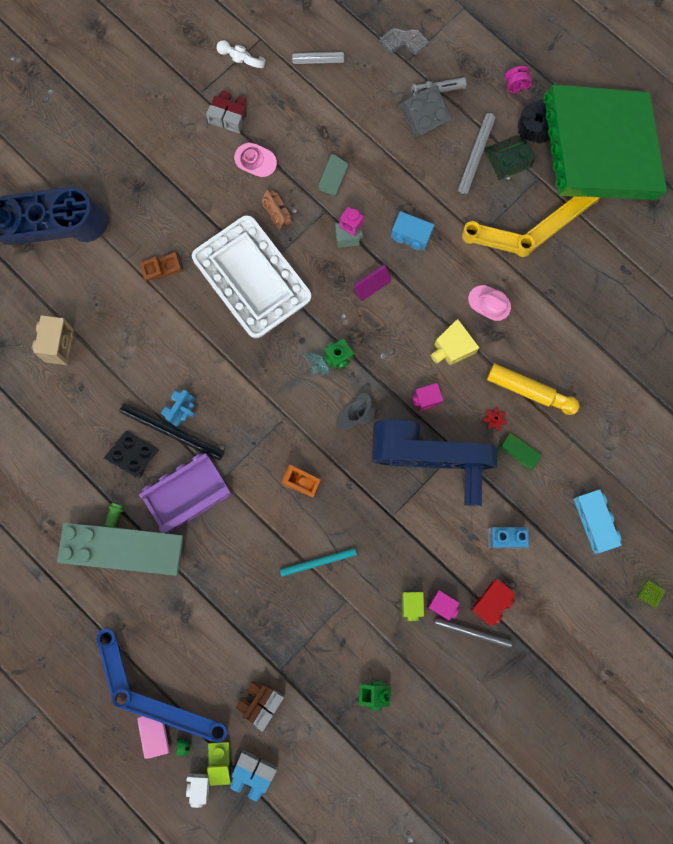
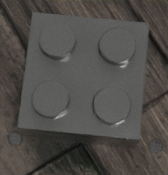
M437 85L399 104L414 138L451 120Z

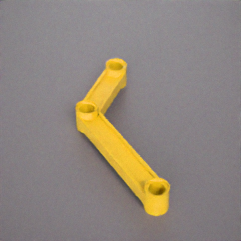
M574 196L525 235L479 225L475 221H470L466 223L463 229L462 239L468 244L475 243L526 257L590 206L597 203L600 197ZM472 230L475 234L470 235L467 231ZM521 244H527L529 248H524Z

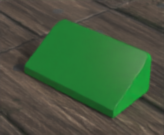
M512 433L507 436L499 448L530 471L536 466L542 456Z

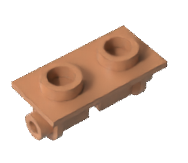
M266 190L261 200L263 207L268 211L272 222L280 230L284 223L286 225L292 223V216L286 207L279 208L284 205L279 194L275 193V191L269 192Z

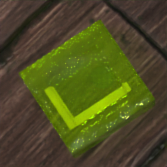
M646 581L637 598L651 607L657 608L666 591L652 582Z

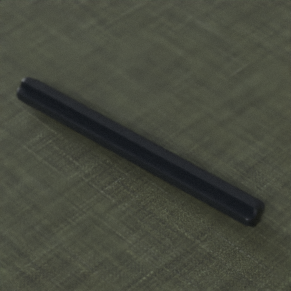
M123 404L119 412L204 454L206 453L217 460H221L224 455L223 450L127 404Z

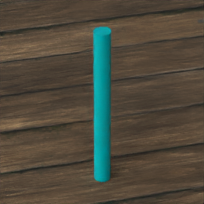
M352 548L280 569L281 577L356 556V549Z

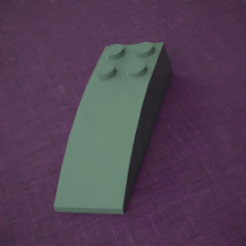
M63 523L57 563L178 576L183 536Z

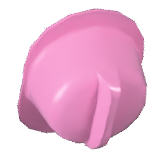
M245 143L235 151L234 160L236 165L253 175L266 177L276 169L277 161L275 155L255 143Z
M480 285L473 288L469 293V304L476 312L494 321H501L509 315L511 303L502 291L495 290L486 285Z

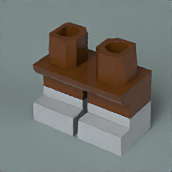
M252 681L246 691L255 696L254 700L251 703L242 697L236 708L244 714V719L249 720L263 732L285 695L265 683L261 685Z

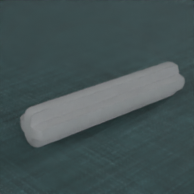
M344 52L293 53L292 62L293 64L343 63Z

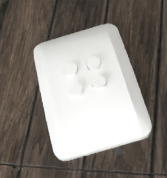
M251 216L241 217L200 245L192 253L195 265L248 335L253 338L262 337L307 305L311 300L310 290Z

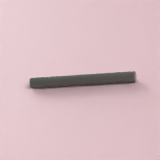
M435 617L433 625L508 648L512 646V640Z

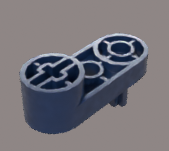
M64 187L0 197V242L3 244L15 245L72 237L80 242H91L99 238L107 227L108 215L104 206L78 187ZM43 212L42 217L38 220L39 215Z
M381 420L374 423L373 463L386 466L465 469L464 506H482L483 470L497 468V446L481 443L420 441L419 423L406 420Z

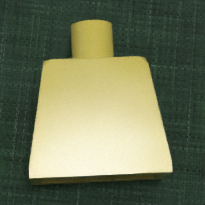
M457 319L436 340L435 346L438 350L431 354V358L436 364L445 359L449 365H452L477 353L479 346Z

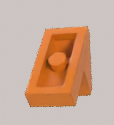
M292 465L288 466L282 480V484L285 487L295 489L309 497H314L320 479Z

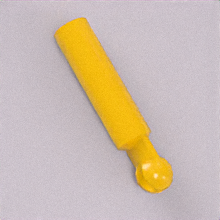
M496 363L493 364L487 378L489 382L547 407L552 405L559 408L566 415L577 413L580 407L576 398L561 395L552 387Z

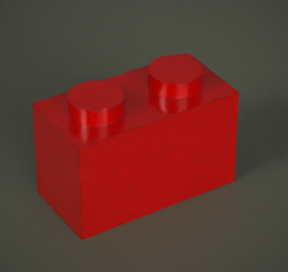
M494 579L470 611L487 625L492 626L493 623L497 625L503 617L501 613L504 609H509L515 602L513 598L516 594L501 581Z

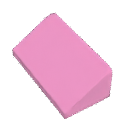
M143 716L138 717L144 758L148 759L170 753L165 724Z

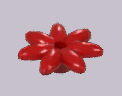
M495 407L493 413L486 410V414L489 417L482 420L489 423L488 430L495 426L496 430L500 431V424H507L502 419L505 417L506 412L499 414L498 407Z

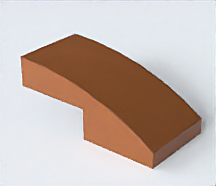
M176 252L161 258L153 257L139 263L145 281L159 279L183 271L179 255Z

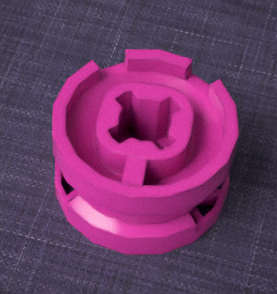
M526 66L512 68L505 74L507 89L511 93H518L520 89L524 88L526 90L531 86L530 70Z

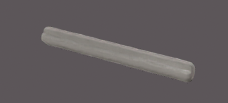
M487 113L484 117L458 187L460 194H467L495 121L493 113Z

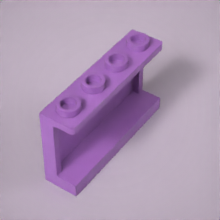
M202 453L192 458L193 461L187 465L182 464L175 469L176 472L171 475L166 474L162 476L157 484H150L144 487L142 493L139 494L157 522L161 533H172L232 495L206 453L204 455Z

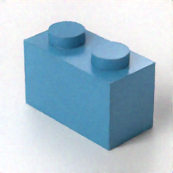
M400 211L393 226L391 238L397 243H406L413 249L425 251L433 232L434 224Z

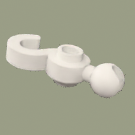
M226 40L217 43V51L221 55L230 54L235 62L243 63L244 61L253 67L264 68L266 59L260 56L259 59L252 57L245 47L241 45L231 47Z

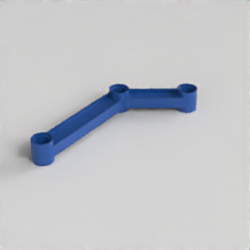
M110 629L99 631L96 641L99 646L114 706L213 742H221L226 738L227 728L222 723L130 691L116 634ZM107 633L111 634V642L103 644L102 637ZM122 692L126 693L127 701L124 704H119L117 696ZM217 726L222 727L224 730L223 737L219 739L214 738L212 735V730Z

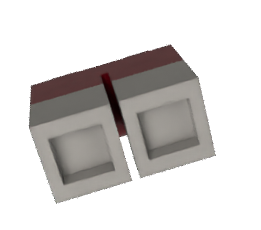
M222 90L219 96H214L206 113L208 123L221 128L225 127L227 130L240 134L243 120L247 115L246 98L237 96L236 101L232 102L230 101L231 94Z

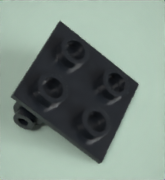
M126 431L105 455L104 459L116 465L119 469L133 475L135 478H141L144 474L143 469L159 449Z

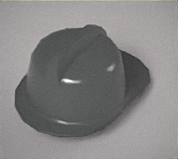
M367 393L360 394L340 412L337 418V427L340 430H349L357 424L367 425L372 421L378 408L371 402L370 395Z

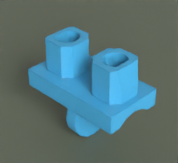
M175 390L171 396L175 404L172 408L169 406L164 407L161 414L172 425L179 427L181 422H185L188 416L194 418L195 414L191 410L195 406L193 403L196 398L185 390L182 392Z

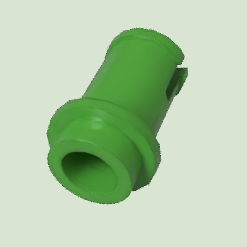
M112 503L108 507L110 510L104 525L116 528L120 514L124 510H122L123 506Z

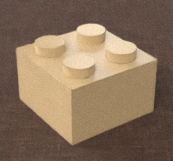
M41 315L40 321L36 324L37 337L33 341V353L46 363L67 365L74 329L64 318Z

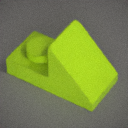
M209 742V766L207 767L210 786L231 784L230 742Z

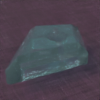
M309 352L303 354L312 367L310 369L313 374L318 373L319 376L330 373V367L323 356Z

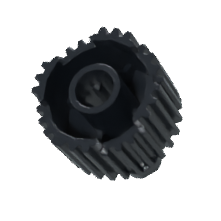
M539 100L536 103L533 102L532 104L529 103L523 109L518 122V134H520L519 136L522 137V140H529V142L532 141L533 143L536 141V143L541 144L549 139L546 106L543 100Z

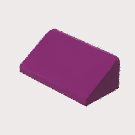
M382 265L354 284V292L361 301L391 282L387 267Z

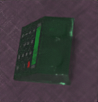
M514 136L484 148L498 180L532 168L536 159L529 142L519 136Z

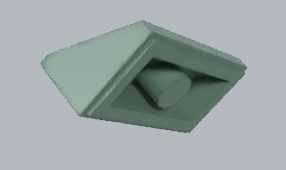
M331 154L319 182V191L336 197L349 164L336 155Z

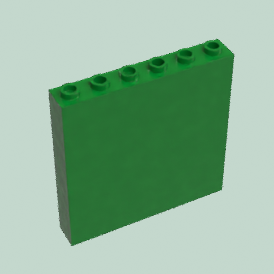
M552 84L547 92H545L543 101L546 106V119L548 120L549 127L548 135L551 141V153L553 154L554 161L553 169L556 175V187L559 196L657 200L667 192L650 92Z

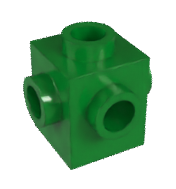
M344 338L337 343L335 341L331 342L324 350V361L328 367L332 366L334 370L345 368L350 364L349 361L354 359V353Z
M371 680V684H360L359 705L368 706L370 710L381 711L382 707H390L391 685H384L382 680Z

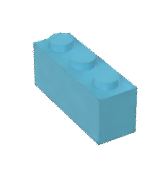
M601 490L573 499L594 554L622 546L620 543L622 540L618 530H615L613 524L614 517L607 509V499L604 493H601Z

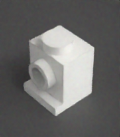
M190 773L187 776V782H191V784L187 785L186 797H190L189 804L191 807H203V804H206L209 800L210 782L208 774Z

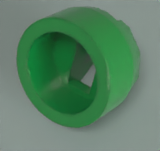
M177 739L176 756H186L189 754L191 749H185L186 746H191L188 740Z

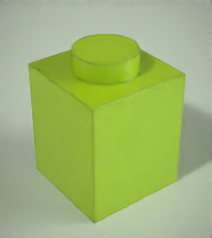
M423 592L402 593V617H407V621H419V617H424Z

